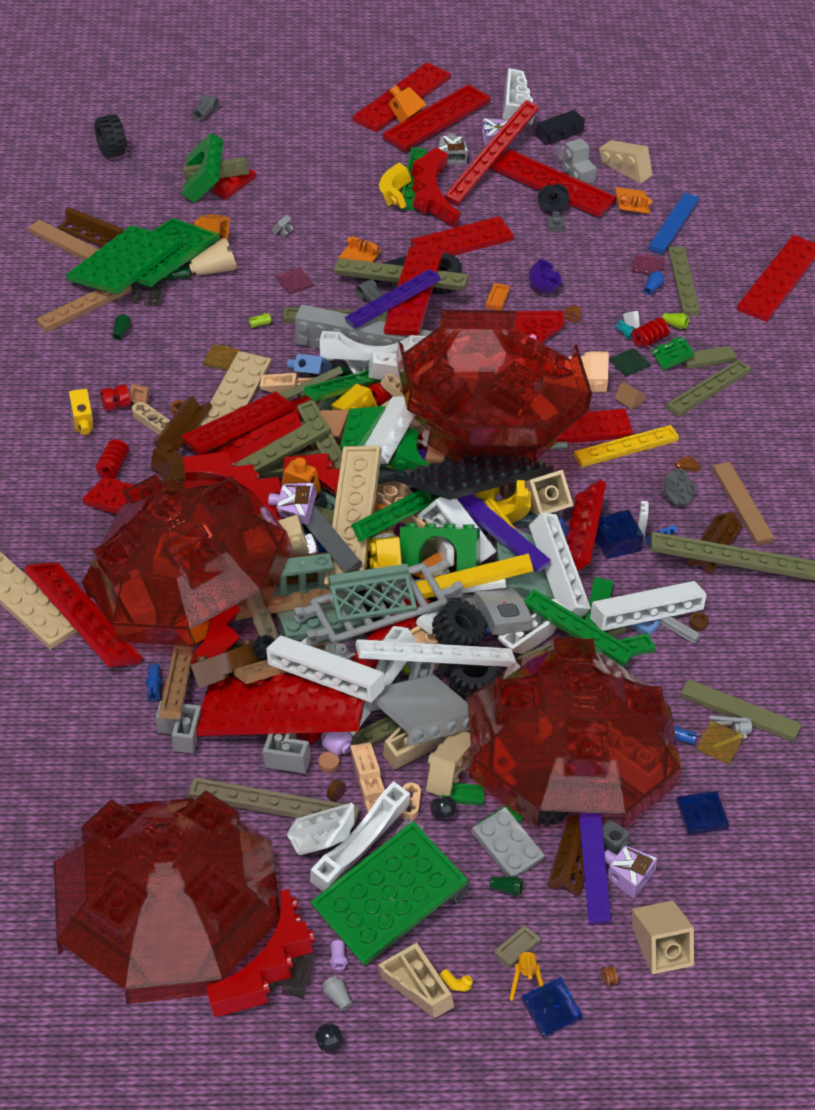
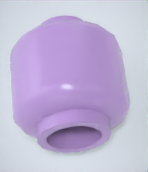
M323 732L321 736L322 746L332 754L340 756L350 751V746L352 745V735L350 733Z

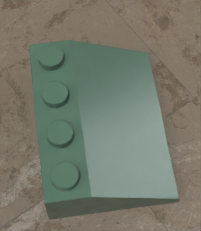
M515 529L536 547L532 535ZM494 538L495 562L516 557V555ZM544 569L538 573L532 571L506 578V588H513L521 597H527L532 589H535L546 597L555 599Z
M350 598L347 602L354 606ZM332 603L320 605L335 634L345 632L346 629L343 623L337 622ZM345 606L343 607L346 614L350 615L352 610ZM294 610L275 613L281 636L301 642L307 638L306 631L323 629L317 616L307 618L304 622L296 624ZM362 619L351 621L354 628L364 625ZM364 634L337 643L356 641L358 639L361 640L364 639ZM326 639V640L320 641L318 644H322V643L328 642V641H330V640H329V639Z

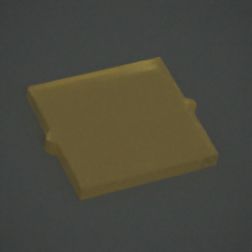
M213 344L203 361V365L215 368L216 370L228 371L238 351L241 350Z
M711 720L705 733H702V738L696 750L729 765L735 753H738V747L744 735Z

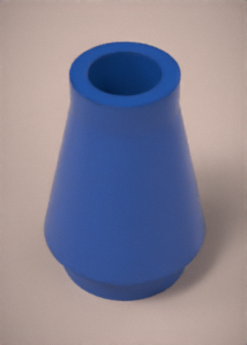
M659 271L650 273L643 289L644 293L652 295L664 283V275Z

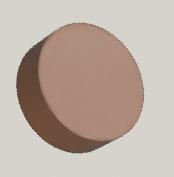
M331 752L322 753L318 759L320 770L326 773L336 771L339 768L338 755H334Z

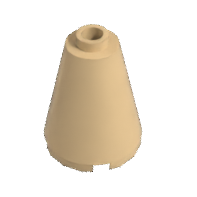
M226 238L221 239L191 259L189 267L192 274L196 273L199 276L237 270L234 256L228 247L229 244Z

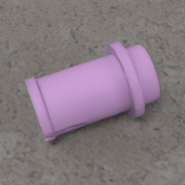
M334 940L330 944L331 959L329 963L334 970L340 971L348 963L347 958H345V943L341 940Z

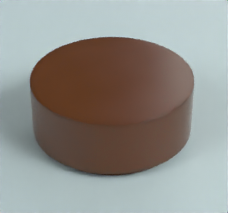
M694 612L690 615L688 623L693 630L703 631L708 627L709 618L702 612Z
M338 779L332 781L327 789V797L334 802L340 800L345 792L346 784Z

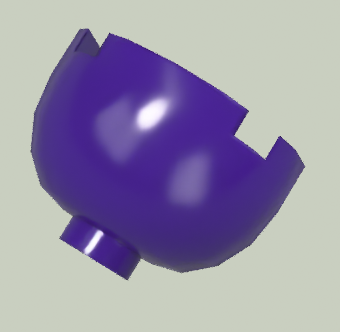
M540 259L529 271L530 286L533 290L541 293L553 292L562 284L559 272H554L552 269L554 266L547 260Z

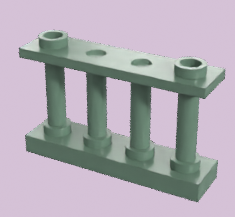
M330 553L252 563L255 580H260V587L265 600H269L274 596L285 597L295 592L307 593L317 588L321 590L328 589L329 587L324 585L326 571L333 570ZM318 572V581L306 583V573ZM298 575V584L287 585V576ZM279 577V586L268 588L267 579Z

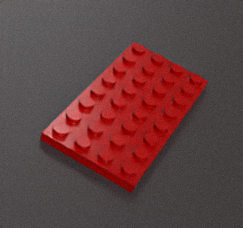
M278 674L249 684H245L236 676H229L226 679L208 685L196 728V736L357 732L360 728L365 700L295 674Z

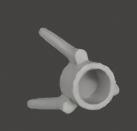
M709 716V719L720 720L710 721L709 725L731 726L733 733L738 734L713 745L714 749L739 739H746V734L752 732V723L749 717Z

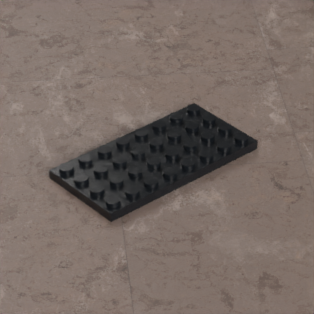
M494 447L492 450H482L480 453H469L468 456H457L456 459H444L440 463L432 462L428 466H417L416 469H404L403 472L395 474V481L452 500L516 483L517 480H527L553 473V465L547 464L544 460H534L528 455H519L516 451H506L504 447Z

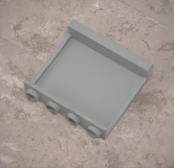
M434 674L387 685L372 702L366 701L365 708L369 712L381 709L408 733L407 746L472 730L475 727L478 713Z

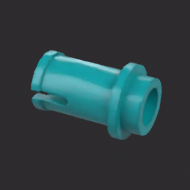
M619 320L618 322L621 326L616 323L615 329L623 333L625 338L632 339L631 332L635 327L629 326L623 320Z

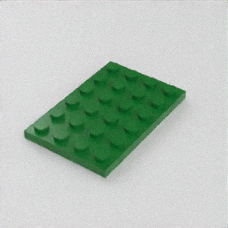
M171 218L153 231L182 238L183 245L135 282L148 287L154 286L158 281L167 277L168 274L177 270L184 263L189 262L193 257L220 240L219 233Z
M131 225L122 234H118L113 240L106 243L105 246L95 251L93 255L67 273V280L118 295L183 245L182 238Z
M412 821L310 903L365 967L468 884V880L418 825Z

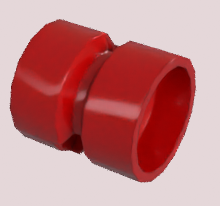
M126 384L117 385L114 389L111 387L100 389V397L105 412L116 410L117 406L120 409L131 406Z

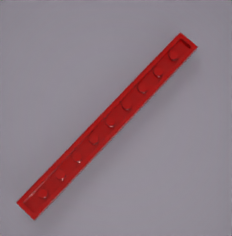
M525 100L447 191L444 198L458 206L539 111V106Z

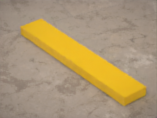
M668 425L576 450L573 456L582 468L673 443L679 440V436L673 427Z
M528 553L437 576L434 579L440 589L450 587L458 581H461L464 586L463 589L532 572L533 566ZM426 579L415 582L424 598L435 596Z

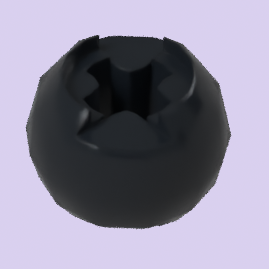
M450 796L433 799L432 803H430L432 816L437 819L454 816L457 811L455 800Z
M333 1023L323 1024L317 1029L315 1034L319 1048L327 1053L337 1051L341 1048L344 1041L341 1030Z

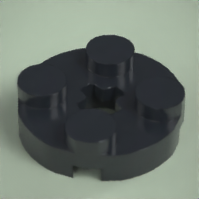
M559 183L551 186L548 184L538 193L539 207L547 214L552 215L553 212L560 213L570 203L567 188ZM551 197H557L555 201H551L550 199Z

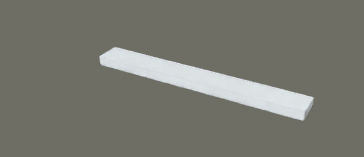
M359 639L355 644L358 657L362 659L515 667L516 664L514 654L510 648Z

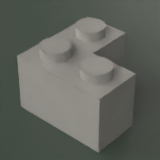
M580 138L565 143L562 169L569 176L588 184L596 181L597 168L588 160L590 146Z
M160 701L156 713L157 733L172 734L173 751L194 754L198 738L196 736V728L201 715V706L184 704L181 719L159 718L162 703Z
M296 733L269 734L262 751L265 768L305 774L311 759L309 741L296 740Z

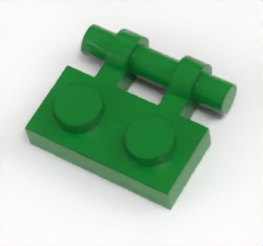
M683 336L671 339V342L664 345L660 344L656 346L657 348L651 350L653 357L655 356L662 370H666L694 357L693 350Z

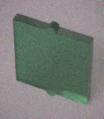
M635 348L609 358V361L616 367V370H619L625 377L651 367V364L644 358V355H641Z

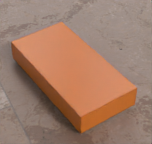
M494 283L485 308L502 311L510 292V286Z

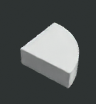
M638 311L623 314L626 324L635 328L640 326Z

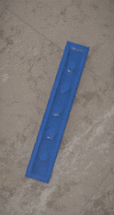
M688 193L682 195L649 244L648 250L664 255L698 204L699 197Z

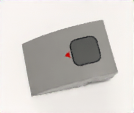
M506 588L474 593L478 607L482 612L481 615L485 617L486 621L484 623L489 625L492 635L530 631L533 622L532 617L516 590Z

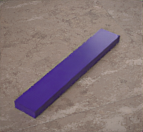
M428 269L347 315L345 321L356 329L441 280L440 275Z
M474 494L457 499L474 521L514 555L520 556L529 553L534 572L538 573L550 565L551 559Z
M600 799L579 801L589 925L611 923Z

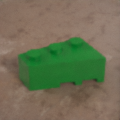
M385 406L349 409L340 445L342 453L343 447L365 446L384 413Z

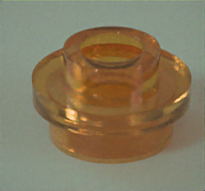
M570 305L565 310V317L571 322H577L582 316L581 309L576 305Z

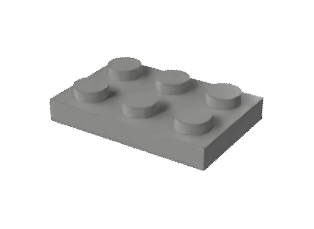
M506 807L471 830V833L506 876H519L545 858L543 852Z

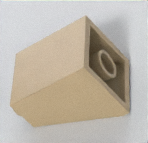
M563 470L525 481V488L531 491L530 511L539 516L541 512L552 513L574 506Z
M673 900L632 909V929L652 975L694 966V927Z

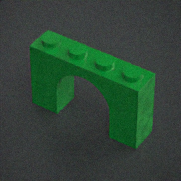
M210 133L187 155L186 166L201 164L198 170L183 184L182 195L193 203L219 180L223 141L213 133Z
M410 427L407 428L389 461V466L403 472L404 469H416L417 466L430 465L417 451L416 444L419 431ZM451 446L446 459L467 456V453Z
M406 523V526L400 527L401 564H407L408 567L423 562V548L426 542L433 536H442L449 539L456 548L457 571L480 566V528H475V524H463V527H455L456 524H444V527H436V523H425V526H417V523Z

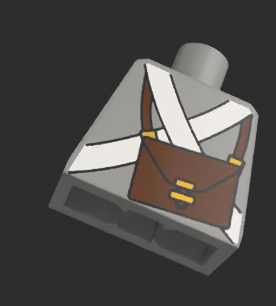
M454 133L441 136L438 148L449 154L447 164H467L468 149L464 137L456 136Z

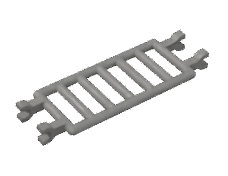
M444 559L437 565L427 567L425 563H420L408 567L413 594L420 606L417 607L416 611L399 613L393 616H382L383 619L372 622L371 618L362 619L365 625L357 628L353 627L351 621L342 622L346 631L335 634L320 606L322 603L331 601L334 607L332 595L328 593L312 598L310 600L311 606L294 608L296 615L294 620L296 624H300L313 616H317L323 629L306 631L308 637L306 643L309 646H315L320 641L329 639L331 643H337L442 608L448 603L447 599L463 597L461 589L464 586L461 581H458L450 587L440 589L434 579L435 576L450 573L447 568L450 567L448 559ZM421 571L438 601L428 604L411 574ZM358 588L355 592L365 590V588ZM390 590L394 600H396L399 594ZM336 591V595L339 598L348 595L345 591ZM371 593L370 595L376 604L380 597ZM351 596V600L356 607L360 600ZM401 598L398 603L402 606H407L404 599ZM382 601L379 607L387 609L384 602ZM362 604L359 610L367 612L364 605ZM342 608L340 610L341 616L347 615L345 610Z

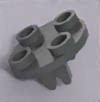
M683 469L669 472L664 479V491L661 493L662 496H667L665 501H671L677 506H685L690 503L693 494L696 493V486L692 484L689 476Z

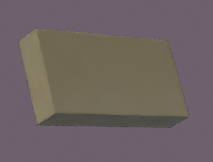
M524 925L494 950V956L510 969L519 962V955L532 951L541 943V938Z

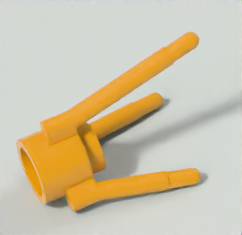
M531 952L520 954L519 963L515 964V974L509 1000H514L520 973L528 976L529 980L532 979V975L535 973L545 1006H549L540 973V965L536 962V955Z

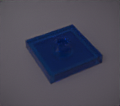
M717 791L677 796L676 803L687 835L729 829V822Z
M562 977L521 997L542 1038L583 1018Z

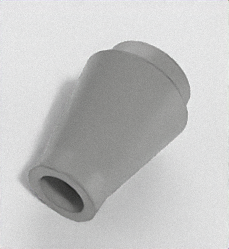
M333 976L323 983V992L341 1011H345L352 1006L353 1003L342 979H339L338 976Z

